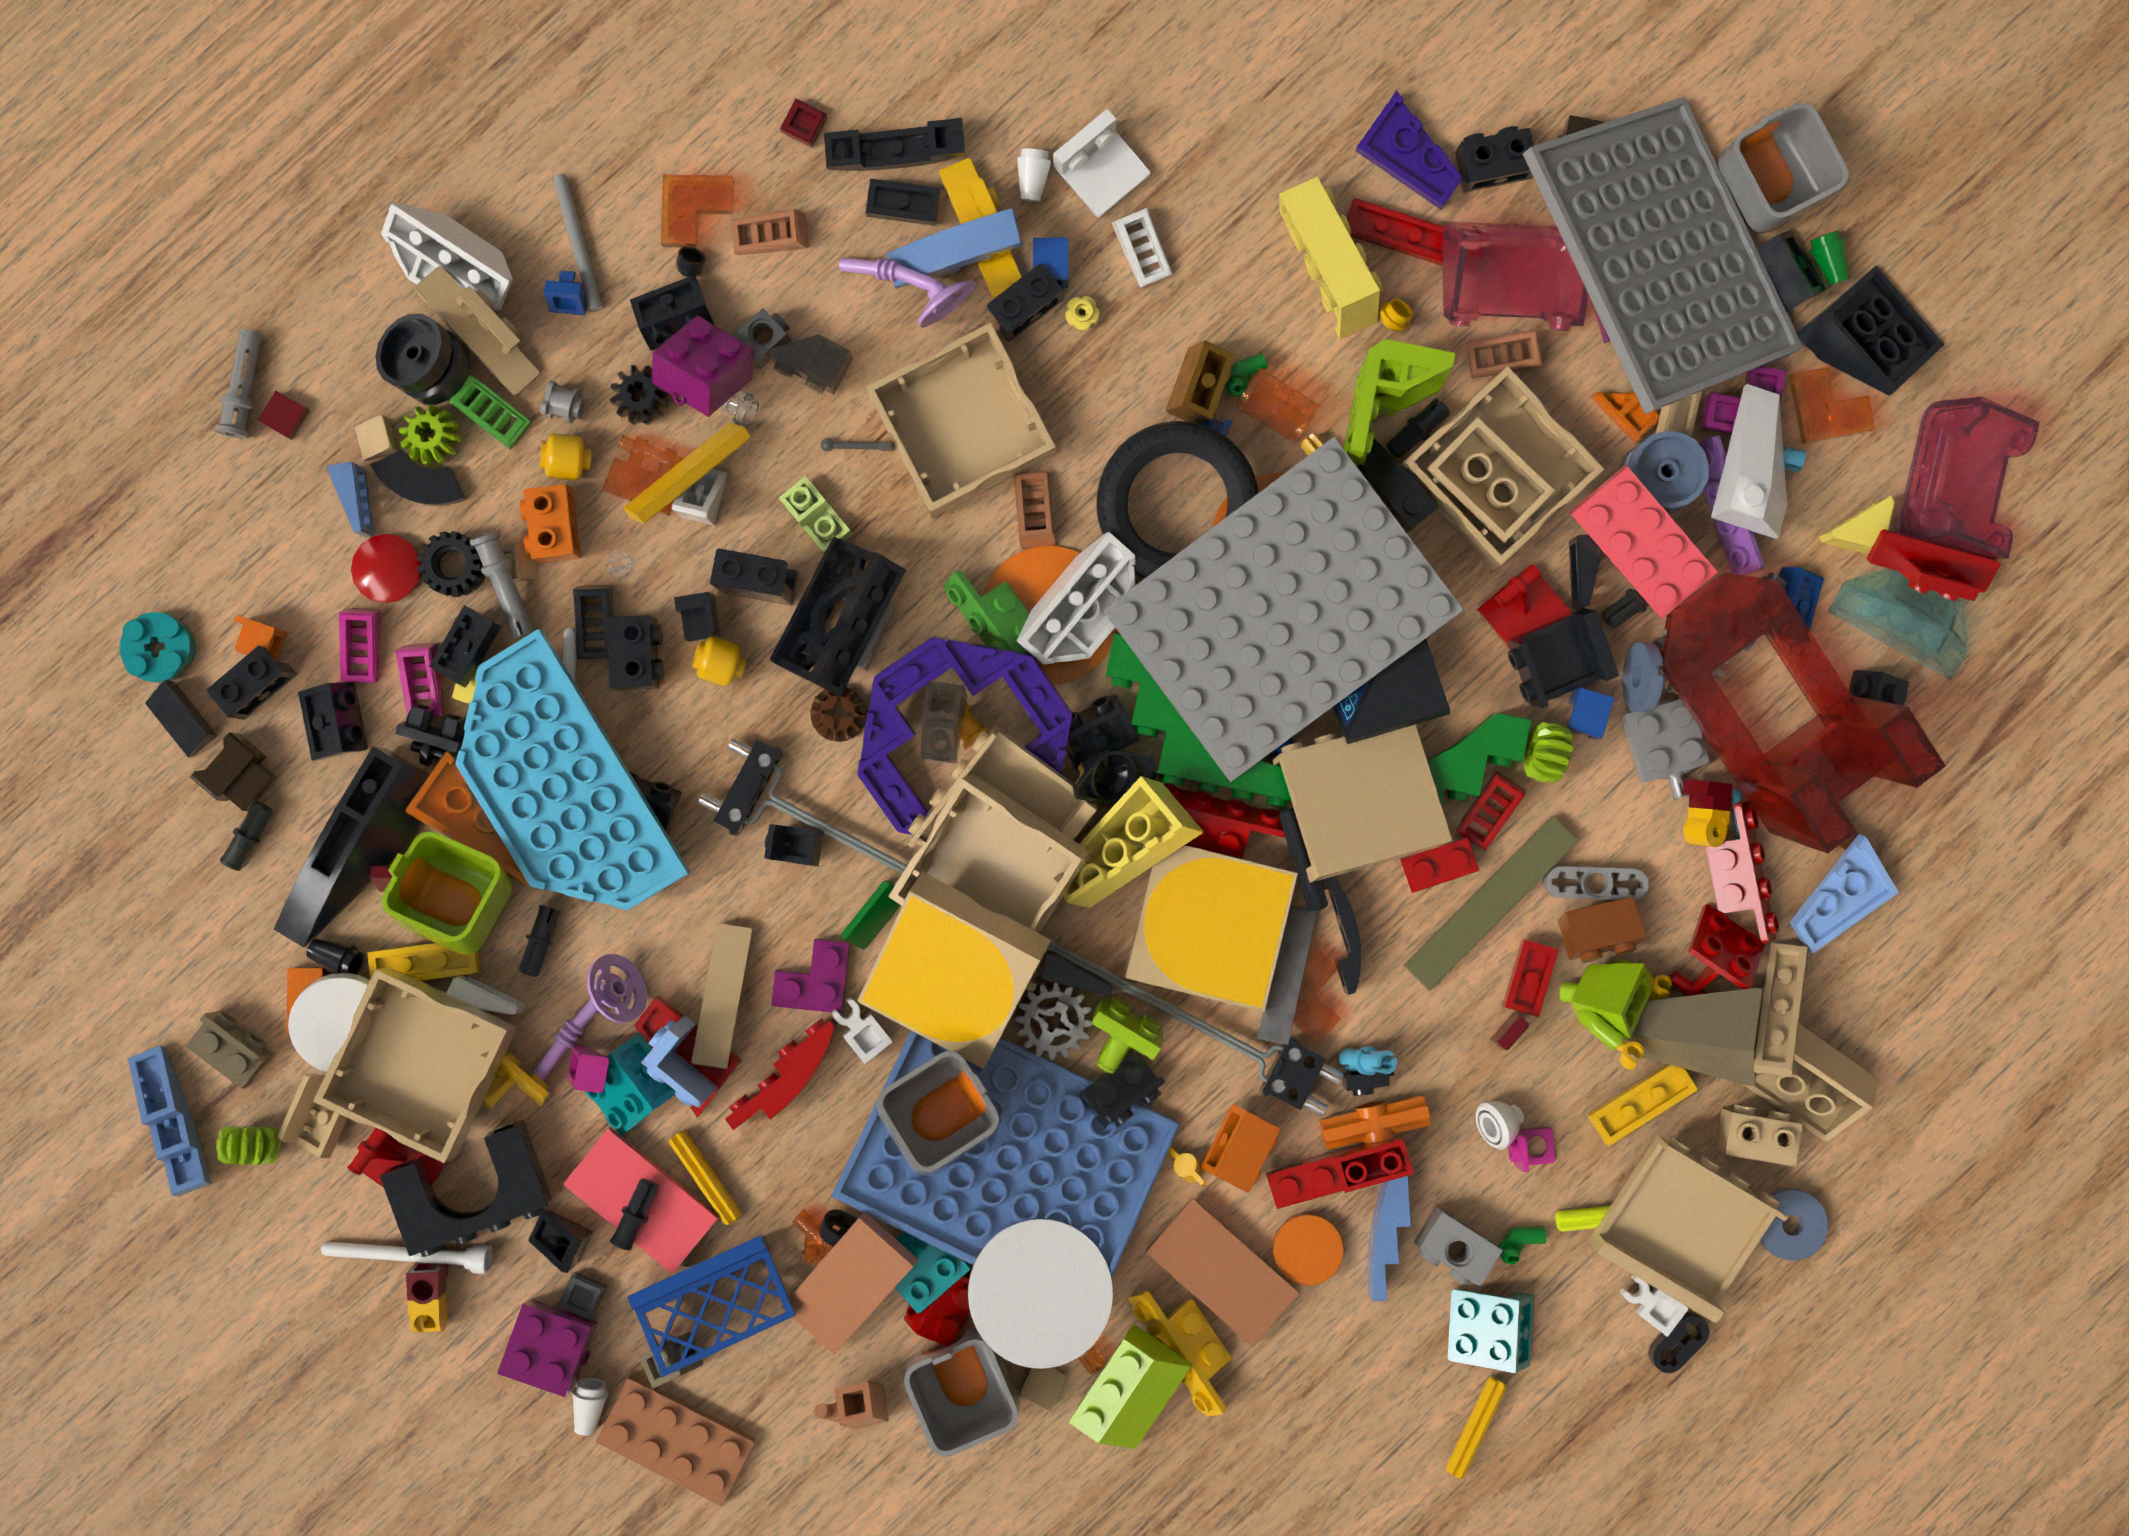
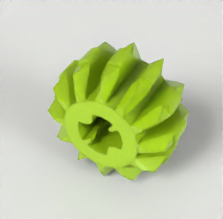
M430 405L427 411H425L422 407L418 406L415 407V418L408 414L404 415L405 421L410 424L408 427L399 428V433L406 436L400 444L402 448L410 449L409 457L416 461L421 458L423 464L431 465L434 459L440 464L445 463V452L452 456L456 455V451L451 447V444L461 442V437L454 434L460 428V425L456 421H450L452 414L449 411L443 410L439 412V408L435 405ZM432 429L436 433L434 438L428 437L430 440L428 441L425 439V436L427 432L432 434L430 430Z
M1542 722L1534 727L1533 732L1530 734L1529 742L1526 744L1527 749L1524 755L1525 762L1523 766L1528 777L1535 778L1536 781L1544 783L1546 781L1552 783L1559 782L1563 778V774L1567 772V766L1571 761L1570 757L1573 751L1572 743L1574 739L1569 728L1562 727L1561 724L1553 722Z
M265 1126L224 1127L219 1130V1139H217L216 1144L218 1160L224 1164L232 1165L273 1163L278 1160V1153L281 1150V1141L277 1139L279 1130L274 1127Z

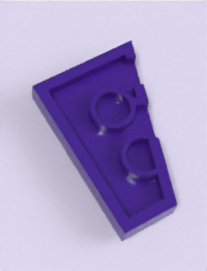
M1396 90L1355 151L1441 210L1463 177L1440 146L1434 144L1423 129L1424 125L1416 115H1412L1403 103L1404 99Z

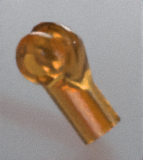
M803 1209L792 1223L805 1234V1245L802 1251L803 1259L809 1264H815L824 1258L827 1251V1243L819 1235L820 1223Z

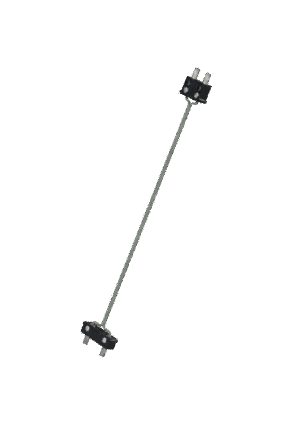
M735 738L730 741L749 751L750 754L728 744V749L747 759L724 802L705 792L701 795L721 806L720 809L699 798V804L717 812L713 820L714 822L729 829L731 835L738 836L741 834L745 824L756 823L767 805H772L903 874L908 865L775 796L774 790L782 776V770L778 763L783 756V751L779 747L772 748L758 740L753 748ZM776 770L777 775L769 789V796L772 800L762 802L755 816L749 819L773 772ZM1052 941L1047 948V951L1055 953L1083 970L1260 1063L1259 1076L1263 1080L1260 1092L1263 1095L1268 1096L1271 1094L1299 1110L1304 1106L1321 1116L1325 1114L1324 1111L1305 1101L1308 1100L1327 1110L1328 1106L1309 1096V1093L1318 1075L1336 1084L1341 1082V1080L1322 1071V1068L1342 1079L1344 1074L1324 1064L1325 1058L1296 1043L1295 1038L1290 1037L1288 1045H1274L1268 1052H1261ZM1279 1050L1265 1076L1264 1070L1266 1066L1263 1058H1268L1274 1051ZM1310 1056L1312 1058V1065L1305 1067L1304 1060ZM1295 1088L1296 1096L1289 1099L1288 1091Z

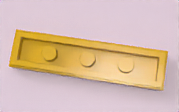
M729 422L623 507L629 518L645 524L742 446L751 436L745 427Z

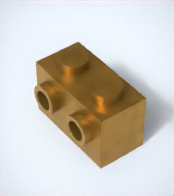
M1206 340L1188 347L1165 412L1184 421L1198 424L1212 420L1218 411L1219 400L1224 386L1229 380L1235 355Z

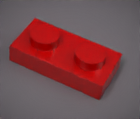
M1468 837L1450 842L1439 848L1400 859L1412 893L1480 871Z
M1522 939L1502 1006L1539 1018L1559 950Z

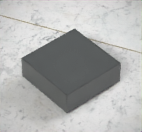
M574 1272L558 1307L591 1321L607 1285Z

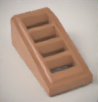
M798 209L731 219L735 255L791 251L809 247L806 216ZM789 223H790V226H791V236H792V237H790ZM774 224H779L780 239L776 240ZM763 225L765 229V242L761 241L760 226ZM746 227H751L752 244H747Z
M1537 329L1466 343L1472 378L1498 375L1507 366L1513 372L1543 368ZM1528 343L1531 359L1524 360L1521 344ZM1509 345H1514L1516 362H1509L1507 349ZM1495 347H1500L1502 360L1500 365H1495L1493 352ZM1486 349L1488 367L1481 368L1479 350Z
M1049 471L1015 474L1014 483L1021 548L1054 546L1055 533ZM1043 486V491L1023 493L1022 489L1025 487ZM1044 500V504L1024 506V502ZM1045 515L1044 519L1025 520V516Z

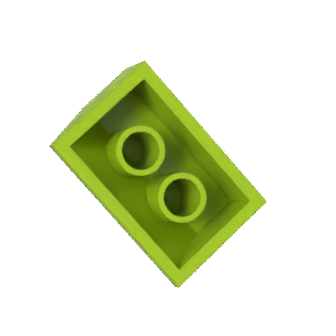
M1132 1323L1078 1404L1069 1423L1099 1444L1136 1449L1193 1364Z

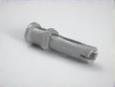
M240 329L228 393H224L221 397L220 402L223 404L220 425L215 426V432L233 438L247 439L249 434L246 431L249 411L254 409V403L250 399L263 335L251 330ZM245 353H249L245 377L241 379ZM239 388L242 389L241 395H237ZM236 411V422L232 424L233 413Z
M495 530L469 540L471 546L476 547L483 564L481 568L482 574H485L486 577L489 576L513 633V638H518L522 634L527 635L534 632L535 629L532 627L509 570L512 568V560L507 558L499 540L501 536L500 531Z

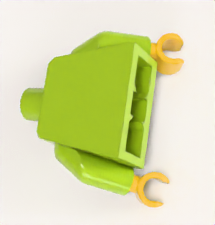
M1620 959L1608 964H1590L1586 967L1579 983L1567 981L1562 983L1560 987V1000L1565 1003H1571L1579 1023L1612 1051L1615 1049L1620 1051L1619 1061L1621 1065L1626 1069L1632 1070L1636 1067L1637 1061L1628 1053L1641 1059L1644 1049L1640 1043H1626L1623 1040L1624 1038H1631L1649 996L1652 1000L1669 998L1672 981L1666 975H1658L1656 978H1653L1652 973L1647 971L1645 964L1632 963L1627 959Z

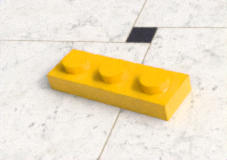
M437 943L367 952L370 978H372L375 969L391 967L419 981L481 972L478 952L465 955Z
M1665 1064L1586 1115L1604 1144L1609 1147L1698 1089L1684 1068Z

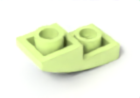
M806 476L779 497L780 501L824 554L833 537L846 541L854 535Z

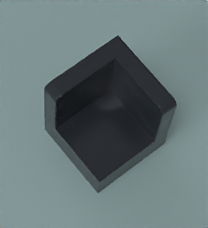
M704 592L674 597L676 611L681 614L686 641L705 640L710 636L721 637L715 596L713 594Z

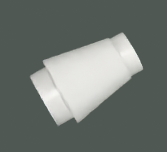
M1031 148L1021 149V157H1017L1021 201L1041 202V195L1043 194L1052 162L1048 160V151Z
M583 1378L577 1382V1387L572 1390L574 1431L579 1435L589 1436L596 1432V1427L608 1397V1391L604 1381L597 1378Z

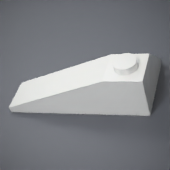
M1746 384L1743 388L1711 518L1777 539L1780 536L1787 507L1779 394Z

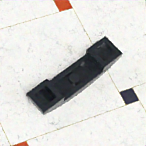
M962 118L927 121V126L862 134L858 129L824 133L826 168L828 170L872 171L899 169L937 163L965 155Z
M1333 876L1322 879L1321 882L1324 890L1328 889L1347 955L1335 958L1334 961L1344 993L1350 995L1356 993L1359 982L1361 944L1352 907L1339 882Z

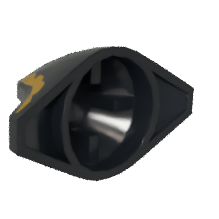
M1120 750L1099 752L1083 761L1077 767L1078 779L1073 785L1074 797L1078 800L1115 803L1119 801L1140 776L1147 777L1155 769L1154 759L1151 756Z

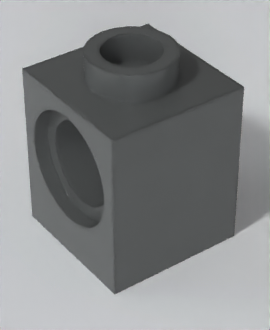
M764 308L733 335V337L754 348L753 362L760 370L791 343L786 333L790 327L776 312L770 316ZM762 330L773 331V337L768 343L760 344L756 342V337Z

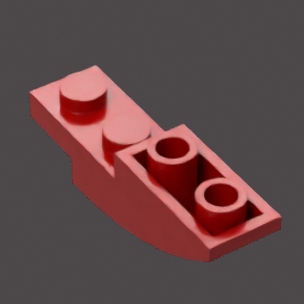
M821 1018L805 1030L809 1036L799 1045L795 1040H792L777 1052L781 1058L773 1065L781 1076L778 1078L775 1073H772L757 1085L761 1091L753 1098L749 1099L745 1094L729 1106L733 1113L726 1117L725 1120L732 1130L736 1129L761 1109L771 1120L805 1088L824 1060L833 1041L838 1025L834 1018L828 1023Z
M1404 1138L1311 1157L1302 1160L1301 1163L1267 1172L1266 1176L1276 1208L1280 1209L1344 1191V1193L1409 1176L1414 1174V1170Z

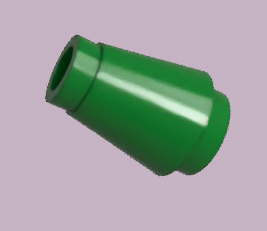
M1839 230L1810 240L1813 249L1809 251L1825 279H1827L1829 286L1850 278L1845 237H1840Z

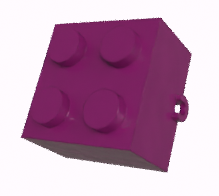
M697 315L653 352L652 383L673 395V400L678 405L682 406L686 403L707 417H710L752 380L754 348Z
M530 1299L521 1306L497 1374L566 1397L574 1389L582 1365H586L589 1360L591 1351L588 1349L598 1322L594 1320L589 1321L571 1312Z

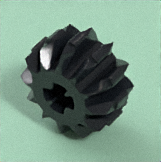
M631 365L630 376L620 371L618 376L623 382L621 384H611V389L619 394L611 397L610 401L613 405L619 406L616 413L621 418L628 415V421L635 425L641 417L645 425H650L651 414H654L658 419L663 417V414L658 409L659 406H670L669 400L663 397L669 393L652 383V368L646 365L640 373L636 365ZM641 389H643L647 396L644 400L640 397L638 402L634 395L637 391L642 393Z

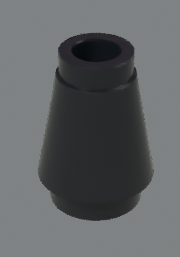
M318 938L311 941L306 952L309 959H312L332 974L348 973L357 975L364 962V954L358 951L356 946L320 940Z

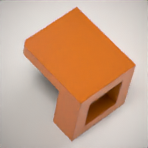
M236 615L234 622L243 624L235 645V650L248 655L257 646H263L277 661L288 631Z

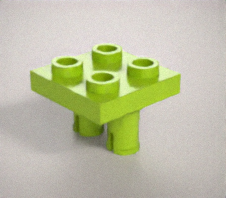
M1103 996L1096 1008L1091 1023L1110 1034L1099 1052L1100 1057L1096 1064L1106 1072L1114 1074L1130 1048L1154 1060L1162 1046L1164 1031L1159 1029L1161 1025L1147 1015H1142L1140 1018L1130 1012V1006L1121 999L1112 997L1110 1000Z

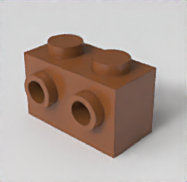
M1634 897L1567 911L1557 920L1569 960L1581 958L1582 963L1601 959L1603 957L1602 953L1615 950L1616 955L1637 950L1636 945L1646 938Z

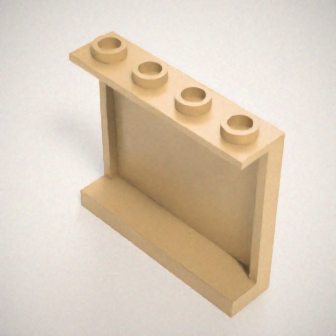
M1416 724L1351 744H1347L1344 737L1336 739L1335 734H1328L1314 740L1315 744L1303 747L1302 742L1287 745L1281 748L1282 753L1272 760L1274 765L1280 764L1311 863V866L1306 869L1310 883L1439 848L1452 842Z
M994 726L989 734L983 730L974 741L971 748L975 752L969 760L966 761L962 758L950 773V776L954 779L946 789L942 786L937 789L929 801V804L933 807L926 816L919 813L908 828V831L912 833L908 845L912 847L917 843L923 847L932 832L936 818L960 779L971 773L976 774L1072 840H1074L1097 811V802L1076 799L1073 792L1074 783L998 727Z
M1657 1135L1588 1242L1597 1254L1717 1324L1725 1313L1718 1305L1719 1301L1775 1217L1777 1216L1786 1221L1788 1216L1778 1208L1781 1202L1769 1193L1761 1190L1759 1195L1749 1189L1751 1184L1739 1175L1732 1172L1728 1177L1719 1171L1721 1166L1702 1154L1698 1159L1689 1154L1691 1148L1677 1138L1672 1137L1668 1141Z

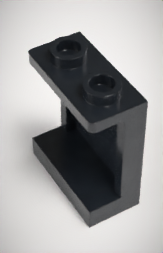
M718 548L715 553L710 584L724 594L792 606L798 571L787 569L788 563L785 560Z
M1582 608L1507 640L1510 647L1508 659L1512 667L1516 671L1518 670L1522 683L1519 684L1520 692L1524 700L1532 706L1544 708L1549 705V700L1598 679L1609 681L1619 676L1596 610Z

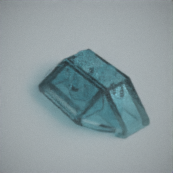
M1889 568L1843 582L1827 612L1948 679L1954 678L1970 649L1960 598L1958 601H1952L1942 597L1936 591L1930 590L1928 594L1918 592L1908 586L1909 580L1899 571Z

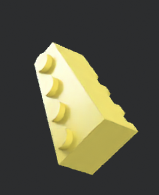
M1317 176L1280 193L1279 212L1298 252L1306 251L1304 262L1307 272L1312 281L1319 279V289L1323 298L1321 301L1327 313L1334 311L1337 317V327L1334 329L1339 340L1377 323L1379 298L1383 287L1375 271L1370 273L1366 266L1367 258L1361 244H1354L1350 236L1351 228L1347 218L1344 215H1338L1332 191L1328 186L1324 188Z
M1140 776L1079 843L1089 850L1091 854L1063 898L1067 903L1091 908L1202 834L1203 830L1163 783Z

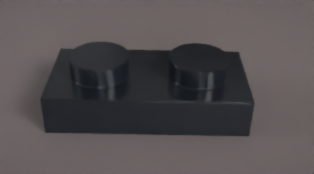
M870 178L865 211L866 217L935 226L940 189L937 187Z

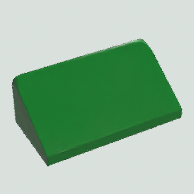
M889 880L883 881L844 929L841 937L860 949H866L901 906L888 897L895 885Z

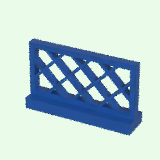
M765 1236L755 1237L627 1296L632 1310H635L661 1377H665L796 1316L769 1251L770 1248ZM764 1259L769 1270L764 1286L745 1280L750 1266ZM744 1268L741 1277L732 1274ZM723 1277L738 1281L731 1302L712 1295L717 1281ZM772 1280L777 1292L769 1289ZM711 1283L708 1292L699 1290ZM743 1284L762 1291L754 1311L736 1304ZM691 1292L705 1297L698 1317L679 1310L684 1296ZM766 1293L779 1297L786 1312L774 1318L759 1313ZM677 1299V1302H676L674 1308H673V1307H670V1306H668V1305H665V1304H667V1303H669V1302H671V1301ZM710 1299L729 1306L721 1326L703 1319ZM658 1307L672 1312L665 1332L652 1328L646 1313ZM734 1308L752 1315L749 1326L744 1332L737 1333L726 1328ZM677 1314L696 1321L688 1341L670 1335ZM757 1317L766 1320L765 1322L754 1326ZM700 1324L719 1330L714 1345L707 1349L693 1344ZM724 1333L733 1336L721 1342ZM654 1334L662 1337L659 1345ZM667 1339L686 1346L681 1360L668 1367L662 1354ZM691 1348L700 1351L687 1358Z

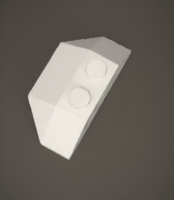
M398 202L391 203L381 234L385 241L389 242L393 254L407 279L417 285L435 268L442 266L463 290L468 286L475 292L479 289L492 302L493 307L491 309L493 311L502 309L513 280L502 251L444 213Z
M1106 532L1074 558L1035 605L1023 626L1017 642L1044 665L1090 658L1115 628L1103 610L1135 586L1134 567L1132 566L1135 565V555L1110 532Z

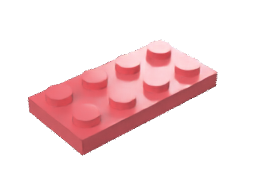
M1624 465L1569 512L1660 618H1663L1718 573L1627 465Z
M610 1127L563 1185L617 1229L623 1216L621 1210L624 1206H628L639 1181L642 1178H647L656 1182L659 1185V1191L648 1211L647 1216L649 1220L647 1223L642 1224L634 1243L673 1274L719 1216Z

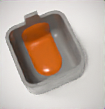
M1803 103L1793 105L1785 110L1781 108L1766 116L1760 123L1740 133L1722 152L1718 162V168L1745 221L1753 231L1760 233L1772 231L1822 205L1845 186L1849 174L1847 166L1814 107Z
M945 1051L890 1084L880 1093L877 1102V1112L881 1121L909 1166L920 1175H930L937 1172L987 1140L999 1124L997 1110L987 1096V1090L977 1074L974 1075L965 1059L954 1051Z
M976 1328L966 1331L965 1336L961 1340L947 1348L937 1351H926L923 1349L914 1354L909 1360L904 1377L905 1389L929 1446L939 1456L948 1457L958 1454L1010 1431L1017 1423L1019 1398L1003 1358L986 1344Z

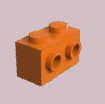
M566 484L523 489L524 499L520 500V512L524 521L527 520L528 534L524 535L526 554L531 555V559L539 564L581 559L573 489Z
M1232 1104L1200 1168L1249 1193L1252 1186L1258 1182L1262 1172L1261 1168L1268 1154L1275 1148L1277 1136L1281 1129Z

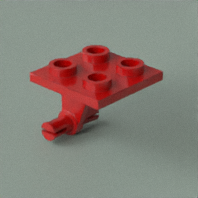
M1531 564L1517 576H1513L1508 580V583L1476 609L1509 649L1507 640L1572 613L1542 578L1539 569Z
M1706 904L1701 910L1688 953L1707 966L1694 981H1690L1675 970L1669 977L1672 981V986L1683 992V997L1708 994L1703 988L1720 974L1741 989L1752 988L1765 943H1761V940L1756 935L1733 922L1724 913L1718 912L1709 904Z
M375 1128L367 1141H361L357 1147L359 1152L347 1168L356 1175L365 1174L383 1187L380 1175L387 1168L421 1157L433 1186L449 1161L443 1163L398 1142L385 1131Z

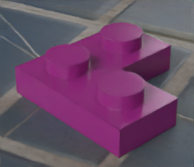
M1759 367L1746 373L1744 385L1749 384L1779 394L1781 405L1786 370ZM1712 392L1708 394L1701 429L1732 435L1741 398Z
M814 939L810 974L776 970L771 1006L831 1013L836 1009L838 1013L842 1014L850 943Z

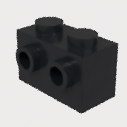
M1510 126L1499 130L1496 135L1485 137L1484 133H1475L1465 137L1455 152L1458 170L1463 177L1461 180L1463 193L1532 179L1533 175L1523 156L1526 150L1534 146L1530 128L1519 130L1518 126Z
M650 615L607 617L610 688L615 690L659 689V680L664 678L663 660L658 659L657 645H662L663 642L661 624H657V619Z

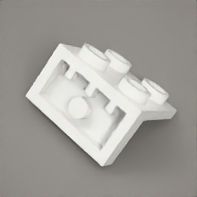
M1108 109L1053 153V167L1097 218L1102 217L1150 176L1149 169L1116 132V118Z

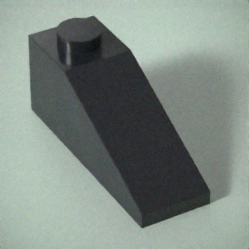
M1374 438L1371 451L1367 453L1364 465H1358L1357 468L1404 531L1409 533L1439 507L1420 483Z

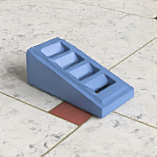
M353 462L328 465L329 476L353 531L364 537H372L374 531L365 469Z

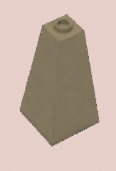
M1749 988L1647 1001L1631 1038H1624L1623 1041L1626 1043H1640L1644 1049L1642 1058L1748 1086H1755L1757 1073L1754 1072V1059L1763 1002L1762 989Z

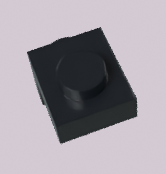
M1855 670L1852 674L1846 703L1852 706L1869 707L1888 715L1902 716L1909 682L1884 672Z
M770 824L765 838L764 858L819 867L824 832Z
M1380 1047V1048H1376L1378 1051H1381V1050L1384 1051V1049L1381 1048V1047ZM1358 1071L1343 1073L1342 1086L1347 1091L1352 1090L1354 1096L1370 1095L1374 1093V1088L1390 1086L1389 1077L1394 1076V1072L1390 1074L1375 1072L1373 1075H1363Z

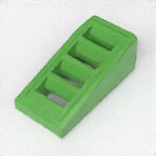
M473 375L466 379L462 388L450 400L451 404L510 450L532 423ZM480 390L481 392L479 393V395L475 398V400L471 403V405H470L469 407H467V405L469 404V402L473 399V397H474V396L477 394V392ZM489 398H491L493 402L489 405V407L485 410L481 417L478 416V411L482 408L486 401ZM501 407L505 409L494 425L491 426L489 422ZM511 417H515L517 420L505 435L501 434L500 431Z

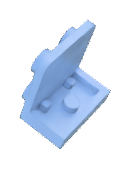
M684 1016L676 1023L671 1019L650 1040L649 1044L653 1048L641 1063L647 1067V1073L654 1080L660 1083L665 1082L675 1090L676 1097L688 1106L694 1105L699 1108L716 1091L717 1086L675 1052L696 1024L687 1016Z

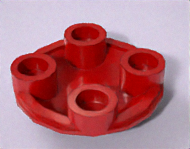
M391 534L372 536L363 542L353 555L351 565L353 582L361 594L374 602L387 604L400 601L409 595L413 589L419 587L422 582V575L418 572L417 566H421L420 561L417 560L418 553L411 543L400 536Z

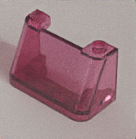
M1453 221L1444 223L1442 236L1443 316L1449 320V324L1467 327L1470 326L1471 321L1478 320L1479 316L1541 318L1549 322V328L1560 331H1568L1571 326H1584L1589 294L1557 227Z
M1984 397L1943 400L1932 403L1925 410L1921 419L1898 519L1899 532L1904 535L1994 559H2009L2013 542L2012 531L2006 525L1994 523L2008 459L2023 456L2030 451L2035 443L2040 422Z

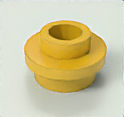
M1393 298L1390 302H1385L1380 307L1381 321L1388 329L1392 331H1406L1410 327L1413 311L1407 303L1398 298Z

